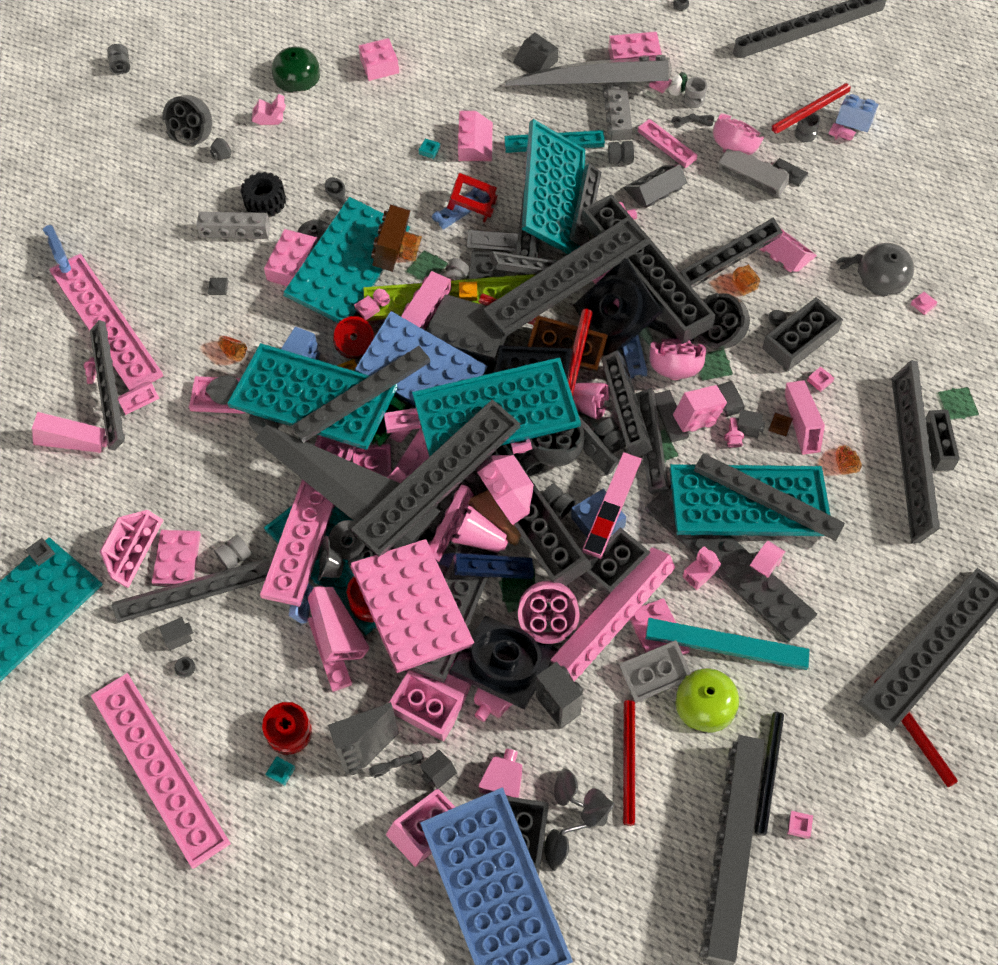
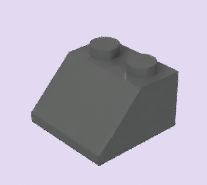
M533 33L524 40L513 63L528 73L549 69L558 62V47L537 33Z

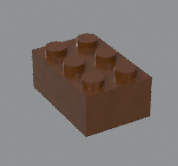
M390 204L389 210L384 211L382 218L384 222L380 223L378 236L373 244L374 248L371 258L374 260L372 266L393 272L406 233L410 210Z

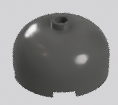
M181 95L170 99L163 109L162 119L163 121L165 120L168 130L166 133L171 140L186 145V143L178 141L175 136V131L182 129L181 135L183 139L191 140L197 138L193 143H189L194 146L205 141L210 135L213 124L212 115L207 105L201 99L192 95Z
M880 243L872 246L865 252L858 265V273L863 281L862 284L869 291L877 295L887 296L888 294L901 293L907 288L914 274V263L910 254L903 247L893 243Z
M715 293L708 296L703 301L715 314L713 328L697 337L704 344L717 349H727L737 345L745 337L749 329L750 316L747 307L740 299L731 294Z
M581 425V427L531 438L532 450H529V452L543 465L550 467L568 465L576 460L582 452L584 429Z

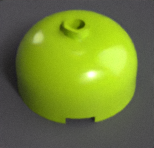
M711 668L698 669L686 676L679 685L675 697V706L682 721L690 728L707 733L718 732L726 728L734 720L739 708V693L734 682L723 672Z

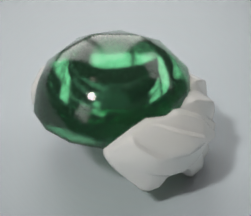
M681 71L679 75L673 78L674 84L669 86V93L671 95L679 96L685 91L688 80L685 72Z

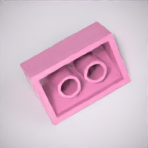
M459 111V161H492L493 122L477 111Z
M781 229L783 233L780 238L760 250L770 253V258L774 261L782 262L784 264L783 268L787 271L798 272L817 255Z
M409 670L390 702L395 716L444 742L455 724L464 699Z

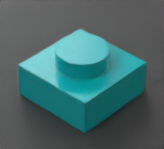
M425 138L418 149L419 155L434 159L441 148L440 143Z
M276 756L265 775L285 787L296 767Z

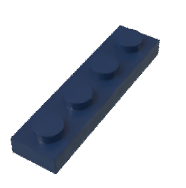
M461 553L454 555L455 575L532 579L534 577L532 558Z

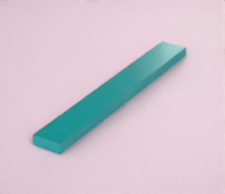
M648 618L645 639L663 643L677 640L679 646L803 670L809 668L810 649L653 618Z

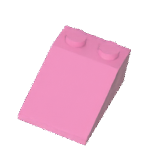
M436 789L396 819L386 833V836L416 867L432 854L420 822L451 810L455 806L439 789Z

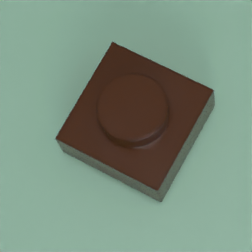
M775 412L768 431L786 437L793 418Z

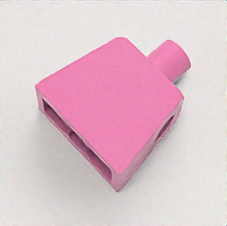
M478 688L474 696V702L480 707L474 715L482 722L486 721L490 713L500 718L512 704Z
M506 749L503 758L496 756L492 758L479 784L480 793L488 794L503 787L506 796L519 798L522 764L515 762L518 754L517 751Z

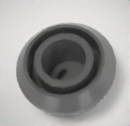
M216 138L210 146L212 157L218 160L230 158L232 152L228 143L223 138Z

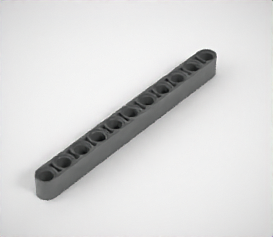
M848 0L740 36L735 40L733 54L738 58H744L880 12L884 9L887 0Z

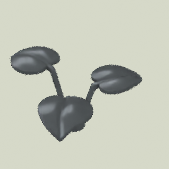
M220 376L209 383L206 387V392L214 402L226 405L239 382L232 376ZM250 414L249 424L258 434L266 425L276 429L280 426L278 422Z
M566 768L561 770L554 785L555 800L562 806L567 805L570 801L584 808L581 818L585 824L562 829L560 832L557 829L550 831L545 841L544 852L546 860L553 871H556L564 863L569 853V841L564 835L583 828L604 826L608 819V813L615 805L601 790L592 788L587 792L583 803L575 800L573 796L578 791V782L575 775Z

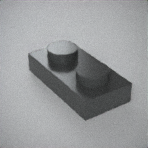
M781 158L773 165V167L784 169L789 173V182L798 187L808 176V172Z

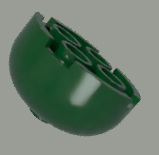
M299 46L288 47L281 50L273 59L271 71L274 83L284 91L292 93L293 91H306L315 86L320 79L319 62L316 56L306 48Z

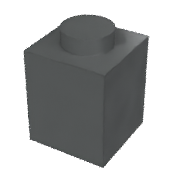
M741 409L737 430L741 431L744 436L758 438L759 432L763 433L765 421H762L763 414Z
M182 617L159 627L165 644L170 651L193 641L191 638V634L194 633L190 623H185Z
M437 750L420 765L423 772L421 775L423 780L428 785L433 784L437 789L457 774L452 761L440 750Z

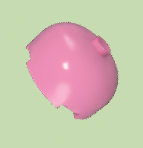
M721 113L714 124L713 136L717 144L723 148V152H726L727 149L741 151L747 155L756 152L764 139L763 136H759L760 132L741 120H731L730 115Z
M662 339L661 343L653 341L650 345L651 366L657 373L671 380L693 377L704 366L706 347L702 344L695 346L690 340L682 344L679 339Z
M553 581L535 583L523 593L519 601V624L522 630L532 636L536 642L544 644L561 642L578 625L579 606L573 592L561 583H553ZM546 602L551 603V606L549 608L546 607ZM546 621L551 622V628L554 631L544 632L547 626Z

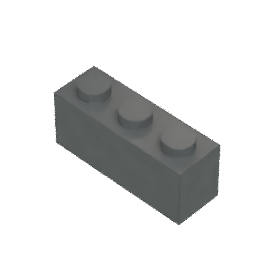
M929 410L926 416V428L934 471L954 470L960 457L949 411Z

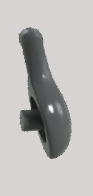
M335 177L328 178L325 181L326 193L344 205L347 201L344 183Z

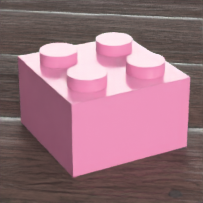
M389 38L358 46L360 60L369 81L399 73L398 59Z
M717 385L685 392L673 416L682 432H693L703 427L709 428L716 424L727 402Z

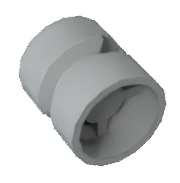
M692 77L687 80L684 103L688 107L699 108L704 104L707 90V82L704 79Z
M452 258L448 262L442 276L451 279V281L465 280L470 269L464 261Z
M235 535L228 540V545L222 544L214 550L216 556L227 570L237 566L238 560L244 561L252 555L239 535Z

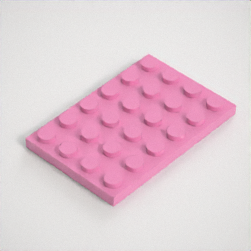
M426 539L387 551L379 557L374 555L351 563L350 567L396 673L472 647L474 641Z

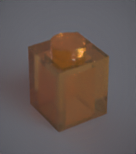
M405 231L398 257L415 261L422 236Z
M748 264L744 267H738L733 272L732 282L744 296L758 289L760 278Z

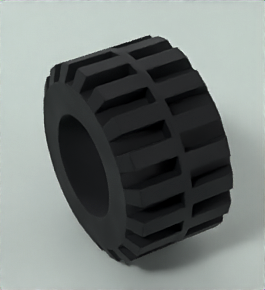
M257 172L255 175L252 174L249 178H246L244 180L245 183H242L241 195L248 213H267L272 217L275 216V212H281L280 208L283 209L285 207L286 195L282 180L277 175L274 176L271 172L269 174L267 172Z

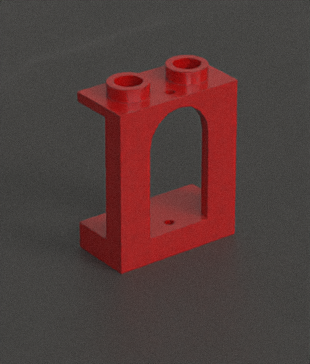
M459 173L454 183L447 209L453 211L455 205L484 215L483 222H485L487 217L491 218L494 208L491 206L492 204L495 205L498 197L495 194L497 187ZM464 183L485 191L490 196L489 202L484 204L459 195L462 184Z

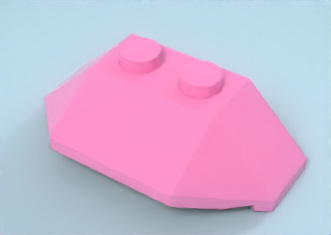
M514 455L488 457L476 468V471L513 525L529 514L534 485Z
M149 510L116 519L99 551L111 579L129 588L163 519Z

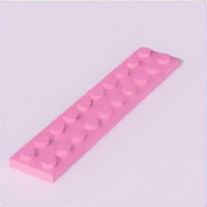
M81 253L68 259L71 266L69 272L62 273L59 264L49 269L89 331L98 320L106 323L110 354L113 360L112 366L129 391L149 381L152 383L163 377L162 371Z
M318 435L314 445L348 461L351 460L355 446ZM303 479L260 593L263 599L299 607L335 507L333 503Z
M126 673L92 694L93 701L191 868H196L229 846L231 842L129 674Z

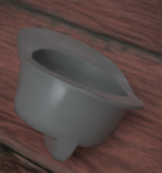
M328 536L324 537L320 548L318 581L322 577L340 578L344 567L341 555L330 549Z

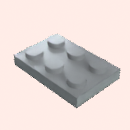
M677 640L619 664L635 703L680 685L686 676L691 674Z

